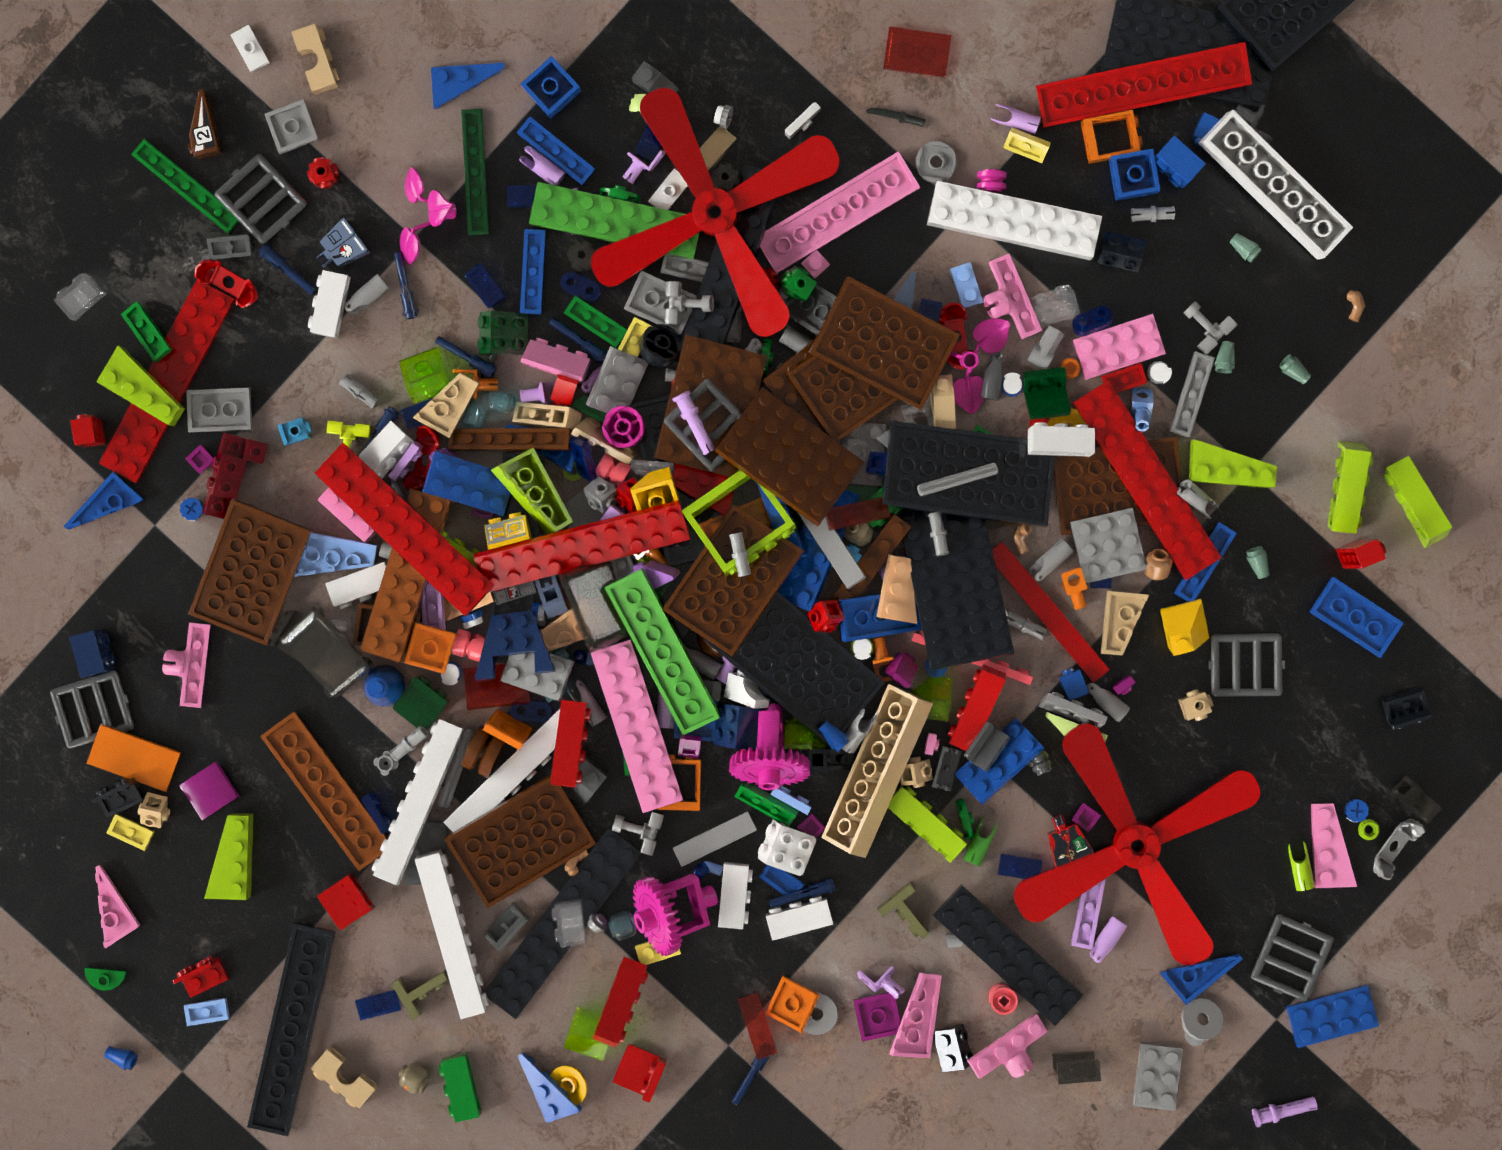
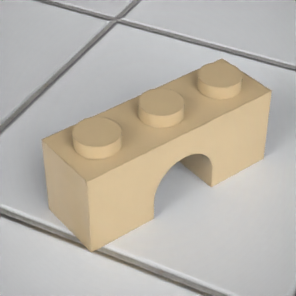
M312 24L292 31L295 45L301 56L314 53L318 57L317 65L313 69L305 71L311 91L317 95L338 88L337 81L340 80L337 69L332 68L330 61L333 60L330 49L325 48L323 41H326V36L323 29H319L316 24Z
M329 1046L311 1068L314 1071L313 1074L319 1080H325L329 1083V1087L336 1094L341 1093L350 1106L360 1109L378 1085L363 1072L355 1080L349 1081L341 1076L340 1067L346 1058Z

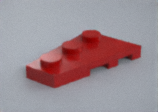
M676 463L673 471L676 489L696 500L730 478ZM734 491L710 506L709 509H713L725 518L730 511Z

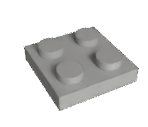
M304 99L264 114L279 154L319 140Z

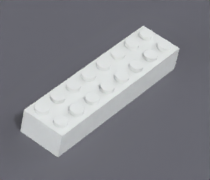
M1234 110L1227 112L1198 143L1317 260L1325 258L1353 228Z
M937 181L927 225L1091 260L1094 256L1102 216Z

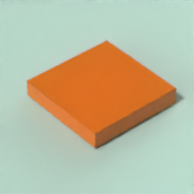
M415 622L404 663L445 674L456 633Z
M496 709L483 730L520 750L533 731V728Z
M782 976L765 1014L803 1033L820 994L786 976Z

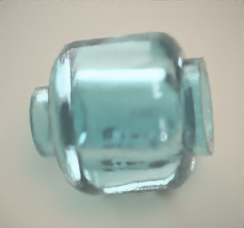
M625 910L610 917L608 925L613 938L616 937L619 941H622L637 934L634 915L630 911Z

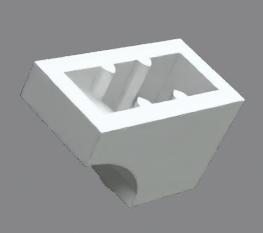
M740 670L728 673L724 693L725 698L754 709L768 708L770 700L762 695L758 686Z

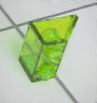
M438 347L399 360L404 385L413 404L435 397L451 382Z
M577 1008L564 1048L603 1061L608 1045L592 1039L600 1015Z

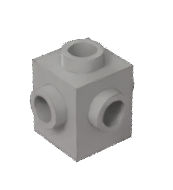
M598 476L584 488L586 501L594 510H599L605 514L611 505L616 506L617 488L613 483H608Z

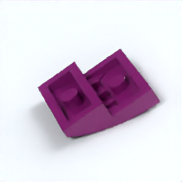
M217 761L179 785L201 820L206 819L239 797V794Z

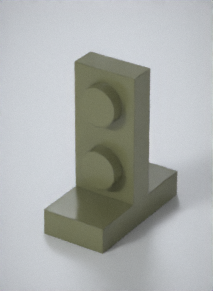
M909 882L877 907V910L884 917L897 907L898 909L895 912L902 921L906 919L911 926L908 928L915 937L919 935L924 939L929 935L928 931L904 902L906 898L916 891Z
M444 970L412 990L408 989L402 977L393 981L391 985L410 1017L414 1020L422 1014V1010L415 999L417 998L418 1001L424 999L429 995L428 991L433 988L436 991L447 985L446 980L449 977L447 971Z

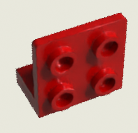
M350 873L317 896L339 930L344 929L375 907L353 873Z
M209 956L195 964V968L193 965H190L176 973L177 977L172 981L174 984L182 981L191 998L230 978L220 957L218 956L213 959L212 956Z
M628 1044L614 1076L613 1083L643 1095L642 1100L650 1103L666 1066L667 1059Z

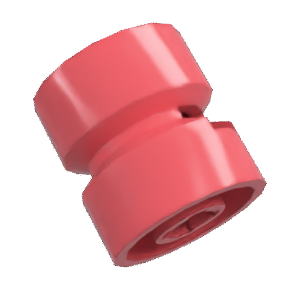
M605 453L594 475L600 476L604 480L608 479L617 488V486L625 482L632 469V465H627L622 461L619 462L616 458Z
M458 629L453 643L452 655L459 657L468 655L469 659L479 662L486 636L478 633L471 635L470 631Z
M998 983L989 990V1002L998 1014H1010L1016 1009L1018 999L1011 986L1005 983Z

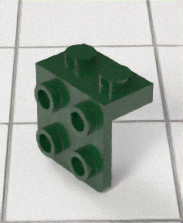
M503 311L480 312L478 318L479 338L477 341L479 354H524L528 345L527 314Z
M1065 367L1023 372V393L1031 420L1068 416L1071 414L1066 391Z
M416 675L395 702L393 709L416 728L423 726L428 730L450 700L446 698L448 695L440 688L436 690L430 685L431 681L425 676Z

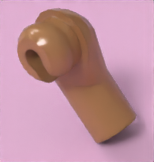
M1351 290L1347 293V300L1353 304L1349 319L1359 322L1365 308V302L1362 293Z
M1020 524L1013 535V540L1020 555L1029 551L1025 540L1032 531L1031 525Z
M588 850L566 862L564 866L565 871H568L570 876H574L579 872L576 865L589 855Z

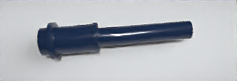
M265 243L259 249L258 253L261 258L264 257L276 269L280 268L310 295L314 293L316 288L285 263L286 259L273 250L271 244Z
M402 252L394 253L402 290V294H400L404 309L402 315L407 320L418 317L417 313H419V310L416 309L413 292H410Z
M555 317L550 320V325L581 346V350L594 358L596 363L603 364L607 355L606 349H601L591 342L590 339L585 340Z
M440 336L435 340L436 344L468 362L470 367L483 373L485 378H492L497 367L494 366L493 362L489 363L476 354L473 356Z
M391 406L384 409L385 413L377 425H375L376 430L362 451L390 421L394 422L395 419H399V412Z
M825 878V881L808 885L806 889L770 899L769 903L772 908L809 896L814 898L826 893L832 894V891H836L833 879Z
M764 1043L759 1046L760 1050L753 1062H751L752 1067L731 1100L735 1105H739L759 1070L762 1071L770 1056H774L773 1051L775 1049L769 1044Z

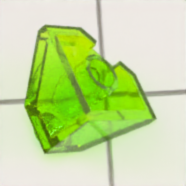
M929 677L910 693L933 703L927 719L948 722L952 679Z
M789 717V721H785L784 749L826 748V743L797 718Z

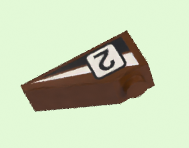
M203 89L198 91L189 133L190 142L188 143L190 154H194V157L197 159L223 153L209 97Z

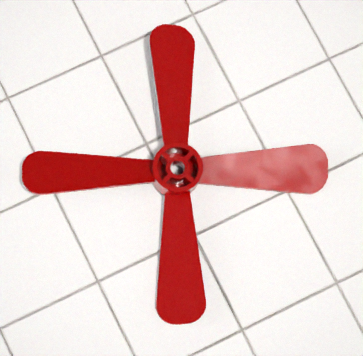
M659 88L646 94L640 102L641 115L696 199L693 203L692 212L599 248L591 259V267L597 280L608 287L617 286L702 231L705 234L716 237L751 330L756 335L768 337L781 331L789 321V309L734 225L739 212L832 177L839 167V156L833 143L824 136H812L727 193L724 190L716 189L713 185L679 95L669 88ZM714 207L721 210V214L717 218L709 215V211Z
M1091 723L1079 724L1065 735L1062 744L1063 751L1117 831L1113 838V845L1061 867H1054L1020 881L1014 889V901L1020 913L1031 922H1042L1124 865L1137 869L1173 958L1184 965H1193L1207 959L1213 951V941L1157 858L1161 851V844L1255 805L1260 797V787L1255 777L1245 770L1234 771L1163 819L1149 826L1142 821H1136L1100 730ZM1141 840L1139 848L1133 849L1131 847L1133 841Z

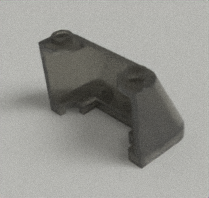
M611 561L582 565L556 575L559 584L565 589L563 592L567 597L581 632V637L585 638L583 644L587 653H593L630 636L605 590V586L615 582L611 573L614 570Z
M317 603L279 638L281 641L279 645L285 652L288 653L290 651L324 687L323 692L330 699L333 697L338 699L374 667L375 663L369 657H361L363 653L352 645L330 621L329 617L324 618L326 616L323 613L325 610Z

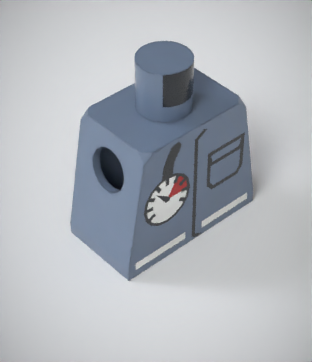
M342 218L320 241L325 251L316 258L323 267L334 261L341 268L369 254L370 251L348 221Z

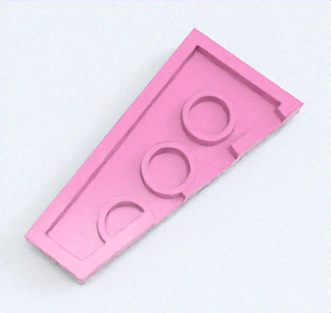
M1311 804L1313 879L1315 888L1357 887L1334 804Z
M919 972L890 1050V1055L930 1058L942 975Z

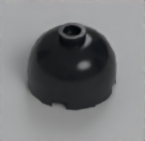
M664 324L649 326L642 334L639 343L643 359L656 367L672 364L680 355L682 349V342L680 343L678 339V333L670 326Z

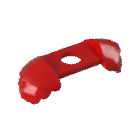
M207 259L195 267L194 276L200 283H205V285L209 286L213 284L237 298L235 301L236 305L245 308L257 300L258 293L254 284L249 279L245 280L221 265V262ZM226 276H231L234 279L235 283L232 288L225 286L224 278Z
M954 302L942 308L939 324L952 331H958L961 335V340L955 343L951 352L960 355L965 351L974 352L973 350H968L963 322L968 319L966 309L962 304ZM949 355L947 359L949 365L959 370L965 369V367L961 366L959 358Z
M428 426L417 428L416 442L424 446L420 451L423 454L415 463L413 472H409L403 479L402 485L407 490H423L431 460H429L428 465L423 466L422 458L426 454L430 457V454L439 448L438 433Z

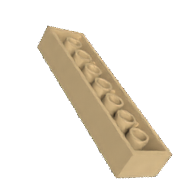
M888 684L875 713L877 720L861 745L821 838L849 854L866 858L933 703L902 688Z

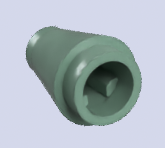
M1238 233L1229 242L1241 257L1250 263L1254 261L1262 250L1258 247L1259 244Z
M1222 342L1214 366H1216L1215 371L1225 374L1232 373V370L1235 368L1233 342Z
M1291 354L1286 356L1279 365L1282 373L1302 384H1305L1311 377V374L1299 359Z
M1262 546L1247 550L1246 559L1258 579L1269 576L1266 550H1263Z

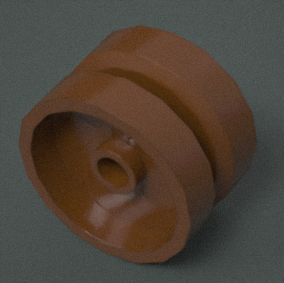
M480 725L468 744L461 766L473 770L479 760H481L478 774L489 778L506 742L493 736L489 743L491 734L483 730L484 726Z

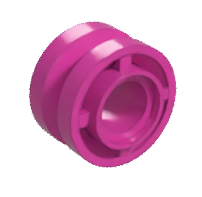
M984 169L977 172V178L981 180V182L977 183L978 190L992 193L1006 190V184L1002 180L1007 178V172L999 169Z

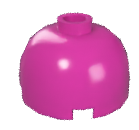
M618 406L606 414L602 430L604 437L610 444L618 448H630L642 440L646 426L643 417L637 410L631 407Z

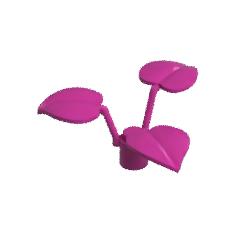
M410 167L406 175L405 194L411 203H416L418 199L427 202L429 221L413 227L411 230L409 227H405L402 230L400 249L409 265H413L420 250L419 239L415 232L429 225L439 226L444 219H454L457 212L455 204L446 200L437 190L431 191L428 199L421 195L424 191V184L419 172L414 167Z
M987 319L981 321L975 326L972 333L973 338L979 342L974 352L965 351L961 355L954 352L950 353V356L959 358L961 366L967 368L965 379H957L953 383L955 403L969 414H974L983 402V398H980L983 380L979 376L969 378L970 372L979 362L977 356L979 347L981 346L983 351L987 353L1001 351L1007 342L1010 323L1006 320Z

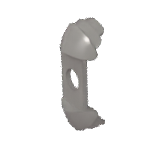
M1408 819L1400 823L1376 854L1373 870L1378 877L1391 880L1393 871L1396 868L1392 862L1409 839L1416 841L1417 837H1421L1425 833V829L1419 821ZM1397 841V848L1394 851H1390L1391 843Z

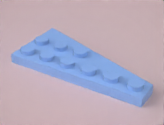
M311 532L294 577L374 566L378 545Z

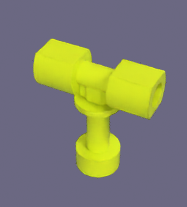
M328 421L327 433L340 435L339 439H343V443L350 449L352 440L356 441V437L370 438L371 425H344V422Z

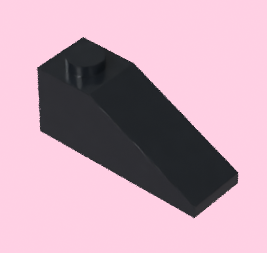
M797 747L799 755L804 754V757H807L810 761V771L851 770L860 748H857L854 753H848V751L846 752L842 748L837 752L835 749L832 750L831 747Z

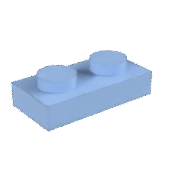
M971 263L951 268L950 272L963 307L968 308L983 303Z
M784 786L771 791L772 796L808 815L811 809L808 799L800 795L797 798L790 794L791 790Z
M227 998L184 1005L187 1026L228 1020L230 1018Z

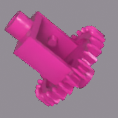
M769 703L768 708H762V711H759L756 752H753L752 748L749 747L747 753L745 749H742L741 752L737 751L730 758L729 772L732 776L740 779V781H747V783L755 782V785L764 790H776L784 784H798V781L803 782L804 779H808V776H810V761L807 757H804V754L799 755V752L796 751L793 755L792 749L785 753V729L782 722L783 707L781 705Z
M689 874L666 884L659 883V880L654 877H646L636 881L635 889H633L635 894L633 896L635 903L633 904L637 908L634 914L636 927L641 933H645L644 936L645 938L648 937L649 944H652L653 949L657 950L658 954L661 953V956H668L677 952L682 943L680 937L710 926L706 909L718 903L714 888L711 885L701 888L699 878L694 874ZM686 887L695 920L677 926L676 923L680 921V918H675L674 915L678 911L671 909L675 903H669L668 899L677 897L676 890Z

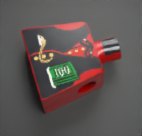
M1063 814L1051 818L1055 830L1048 832L1047 836L1053 863L1056 868L1094 853L1075 822L1066 824Z

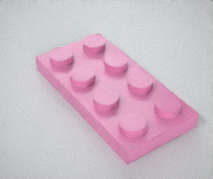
M1153 314L1072 340L1085 380L1166 354Z

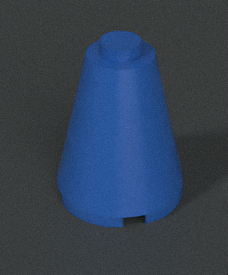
M379 665L372 668L365 676L363 683L364 693L368 700L382 707L395 704L405 691L406 686L403 675L390 665Z

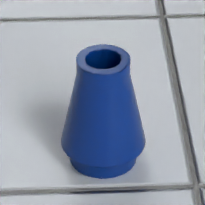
M829 721L819 728L832 750L835 749L838 752L850 741L846 737L847 734L833 726Z
M109 1046L104 1054L105 1058L123 1070H132L138 1059V1055L133 1050L114 1048L112 1046Z

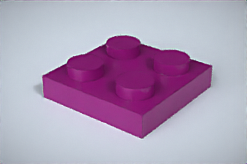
M889 992L853 999L862 1042L897 1034L901 1022L896 999Z

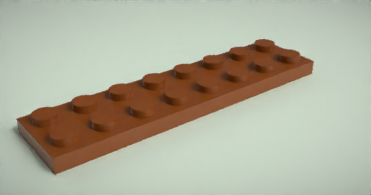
M410 489L407 503L442 535L452 501ZM393 548L390 552L360 650L401 663L427 580Z
M296 711L260 736L358 871L382 855L383 851L380 848L384 839L388 840V837Z

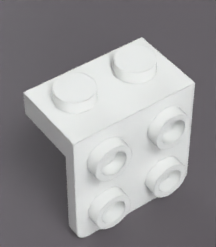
M772 820V823L766 829L764 843L758 849V859L772 867L801 876L813 851L816 838L787 827L779 821Z

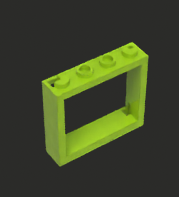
M741 470L682 510V513L726 576L738 573L735 558L726 564L694 517L751 479ZM760 484L759 486L783 518L785 524L747 549L749 555H747L749 564L759 558V553L764 550L769 551L773 549L779 539L782 537L787 539L796 529L794 522L775 495Z

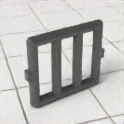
M257 154L240 170L237 168L232 173V177L215 192V197L261 244L266 243L281 228L285 229L290 225L289 221L307 205L306 200L261 154ZM260 165L267 174L233 204L225 194L255 167ZM274 179L282 189L251 217L247 218L240 209ZM289 195L296 204L262 234L255 224L284 197Z
M705 379L690 394L692 402H695L707 389L716 397L698 415L702 423L721 405L731 413L708 435L713 443L739 419L742 412L710 379ZM677 406L665 417L664 423L709 471H714L726 459L718 455L711 461L706 454L703 455L700 446H697L689 437L693 433L690 426L688 425L682 430L674 422L682 414L679 406Z
M1279 633L1213 634L1211 636V661H1208V669L1211 670V694L1214 697L1282 695V669H1285V660H1282V635ZM1219 642H1232V688H1220ZM1240 642H1253V688H1241ZM1261 642H1274V688H1262Z
M116 670L57 687L50 691L57 714L55 720L57 725L60 724L67 748L72 749L95 741L97 732L93 733L80 692V689L92 686L103 724L124 732L134 729V722L128 706L130 700L128 694L125 695L119 674ZM112 680L125 722L115 727L112 725L100 683ZM72 692L85 736L73 739L60 695Z
M1278 914L1274 919L1253 968L1251 978L1273 988V991L1279 994L1285 993L1306 1002L1310 998L1334 938L1312 928V925L1302 921L1300 923ZM1281 925H1286L1323 941L1320 952L1317 953L1277 936ZM1273 943L1316 961L1312 971L1308 972L1269 955ZM1265 962L1306 979L1307 983L1303 992L1262 975L1261 971Z

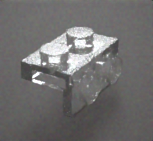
M1070 285L1058 286L1055 290L1039 293L1030 299L1041 328L1080 315L1075 292Z

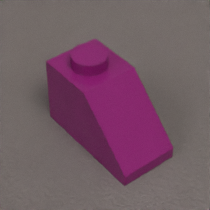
M898 652L894 656V660L889 662L883 672L898 685L909 688L919 667L914 663L916 659L909 653L903 654Z

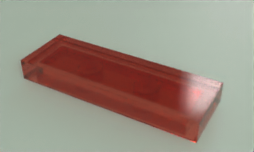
M882 497L833 507L825 516L828 529L832 531L887 519L890 517L888 506L881 505Z
M758 993L738 999L757 1060L778 1054Z

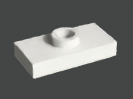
M249 25L231 34L251 73L270 63Z
M816 102L813 103L785 129V135L791 139L801 129L805 131L813 123L811 119L820 112L821 107Z
M676 169L672 170L648 202L654 207L669 210L688 187Z

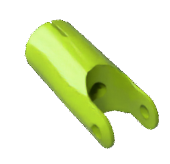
M1304 841L1306 855L1301 861L1293 858L1290 844L1288 845L1296 891H1305V886L1306 890L1315 888L1308 849Z

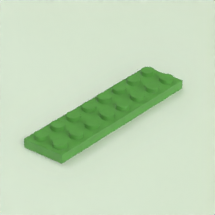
M538 182L529 224L609 242H617L685 214ZM699 233L667 254L694 260Z
M641 568L605 586L608 596L682 734L685 735L719 719V711L670 618L662 610L663 605L644 569Z

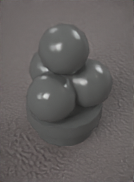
M1042 750L1027 764L1029 767H1033L1032 770L1034 773L1036 772L1037 776H1041L1053 769L1051 760H1048L1049 754L1045 750Z

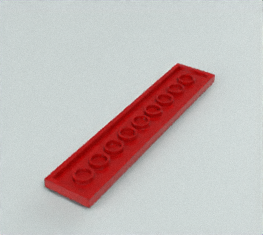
M1242 42L1040 84L1035 87L1044 128L1252 85L1246 44Z
M198 279L165 338L173 350L158 363L153 361L148 370V373L179 403H181L186 390H188L236 300L209 285H205V283H200ZM131 403L99 464L134 483H138L168 425Z
M1110 381L1104 382L1073 402L1072 404L1084 423L1088 425V428H1095L1096 442L1161 544L1171 556L1172 561L1184 580L1189 579L1222 558L1187 502L1177 494L1178 488L1143 433L1136 429V422Z
M342 442L314 473L464 616H467L495 586L345 443Z
M677 500L475 553L474 560L477 569L495 585L489 591L492 592L690 540L680 501Z

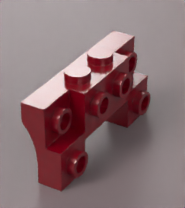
M223 432L218 455L212 461L213 474L212 477L208 478L206 484L208 493L203 514L222 519L225 518L231 500L233 498L237 499L247 460L263 464L268 444Z

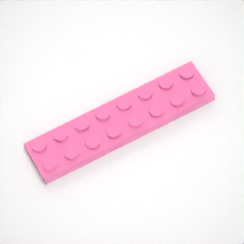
M898 151L766 230L760 249L772 269L778 274L815 250L820 249L920 189V186Z
M628 640L591 652L642 812L645 813L682 801L683 797L632 641Z

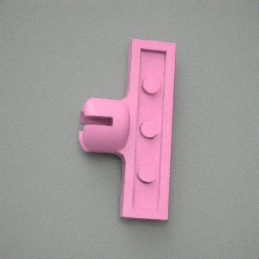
M1010 254L990 261L989 265L999 289L986 295L983 299L985 308L995 304V307L987 311L988 315L995 319L1005 314H1010L1021 339L1041 332L1042 328Z
M189 622L186 649L184 651L167 650L164 654L163 660L174 661L176 664L163 663V673L182 677L180 706L201 708L211 624Z
M1033 1014L967 1061L979 1079L1001 1064L1005 1065L1011 1076L1016 1078L1025 1074L1023 1070L1026 1069L1029 1072L1033 1067V1062L1026 1053L1027 1046L1048 1031L1039 1016Z

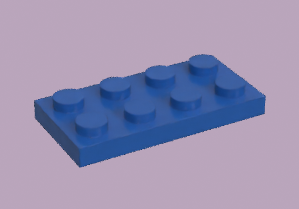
M434 451L422 492L504 516L510 492L493 474L491 468Z
M1334 577L1330 578L1309 611L1379 658L1382 657L1403 625L1402 621Z
M881 593L839 599V606L845 618L840 622L842 641L849 642L921 630L916 599L917 624L876 617Z
M1017 718L1002 730L1011 739L988 773L968 761L954 774L982 805L1045 749Z
M1368 985L1286 1006L1297 1048L1379 1026Z

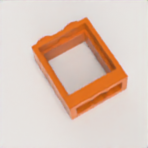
M1133 110L1082 120L1081 128L1088 164L1107 161L1114 155L1141 151L1140 148H1143L1142 137L1138 136L1136 129L1139 127L1137 115L1133 114ZM1126 120L1131 149L1098 155L1093 126Z
M669 754L672 764L696 765L695 800H682L660 807L658 810L700 811L701 759L676 758L675 754Z

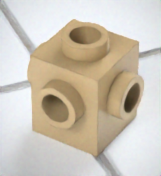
M1198 689L1186 693V697L1178 699L1186 720L1195 718L1196 721L1207 718V714L1212 712L1213 702L1210 695H1206L1203 691L1199 692Z
M920 756L909 758L900 778L901 786L913 785V788L926 786L925 782L933 780L930 759L921 760Z
M147 792L144 801L140 803L138 808L140 824L161 828L163 822L167 821L170 815L168 797Z

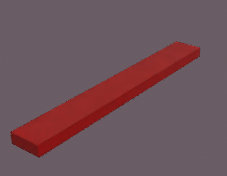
M1002 541L992 549L995 567L1093 683L1110 669Z

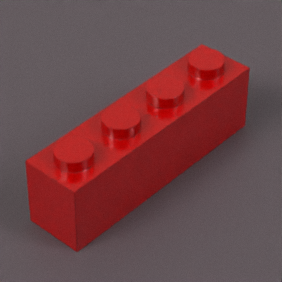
M1378 539L1357 540L1336 549L1343 569H1363L1385 560L1384 554L1387 553L1383 542H1379Z
M984 664L981 670L977 669L972 679L975 683L972 688L968 687L964 699L967 701L964 707H959L956 718H958L956 725H951L947 736H950L949 744L965 751L968 750L987 722L1006 681V673Z
M561 700L551 785L578 788V784L582 783L583 771H580V765L585 762L586 750L582 749L583 742H587L588 729H585L586 721H590L591 708H588V704L585 702Z
M623 957L592 1039L615 1048L619 1043H623L627 1031H624L626 1023L630 1024L634 1014L631 1011L633 1003L637 1004L641 996V992L638 991L641 984H645L649 974L645 972L647 965Z

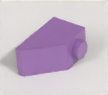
M653 560L647 563L640 561L632 566L634 570L629 573L631 574L643 568L654 589L674 580L681 574L679 569Z

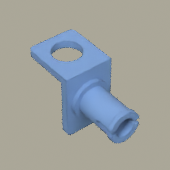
M1132 388L1130 414L1136 422V429L1138 431H1146L1149 428L1154 405L1153 391L1146 388ZM1143 393L1146 394L1148 397L1140 398L1137 396V394Z

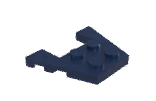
M533 611L492 615L475 680L496 679V657L534 653L535 673L556 672Z

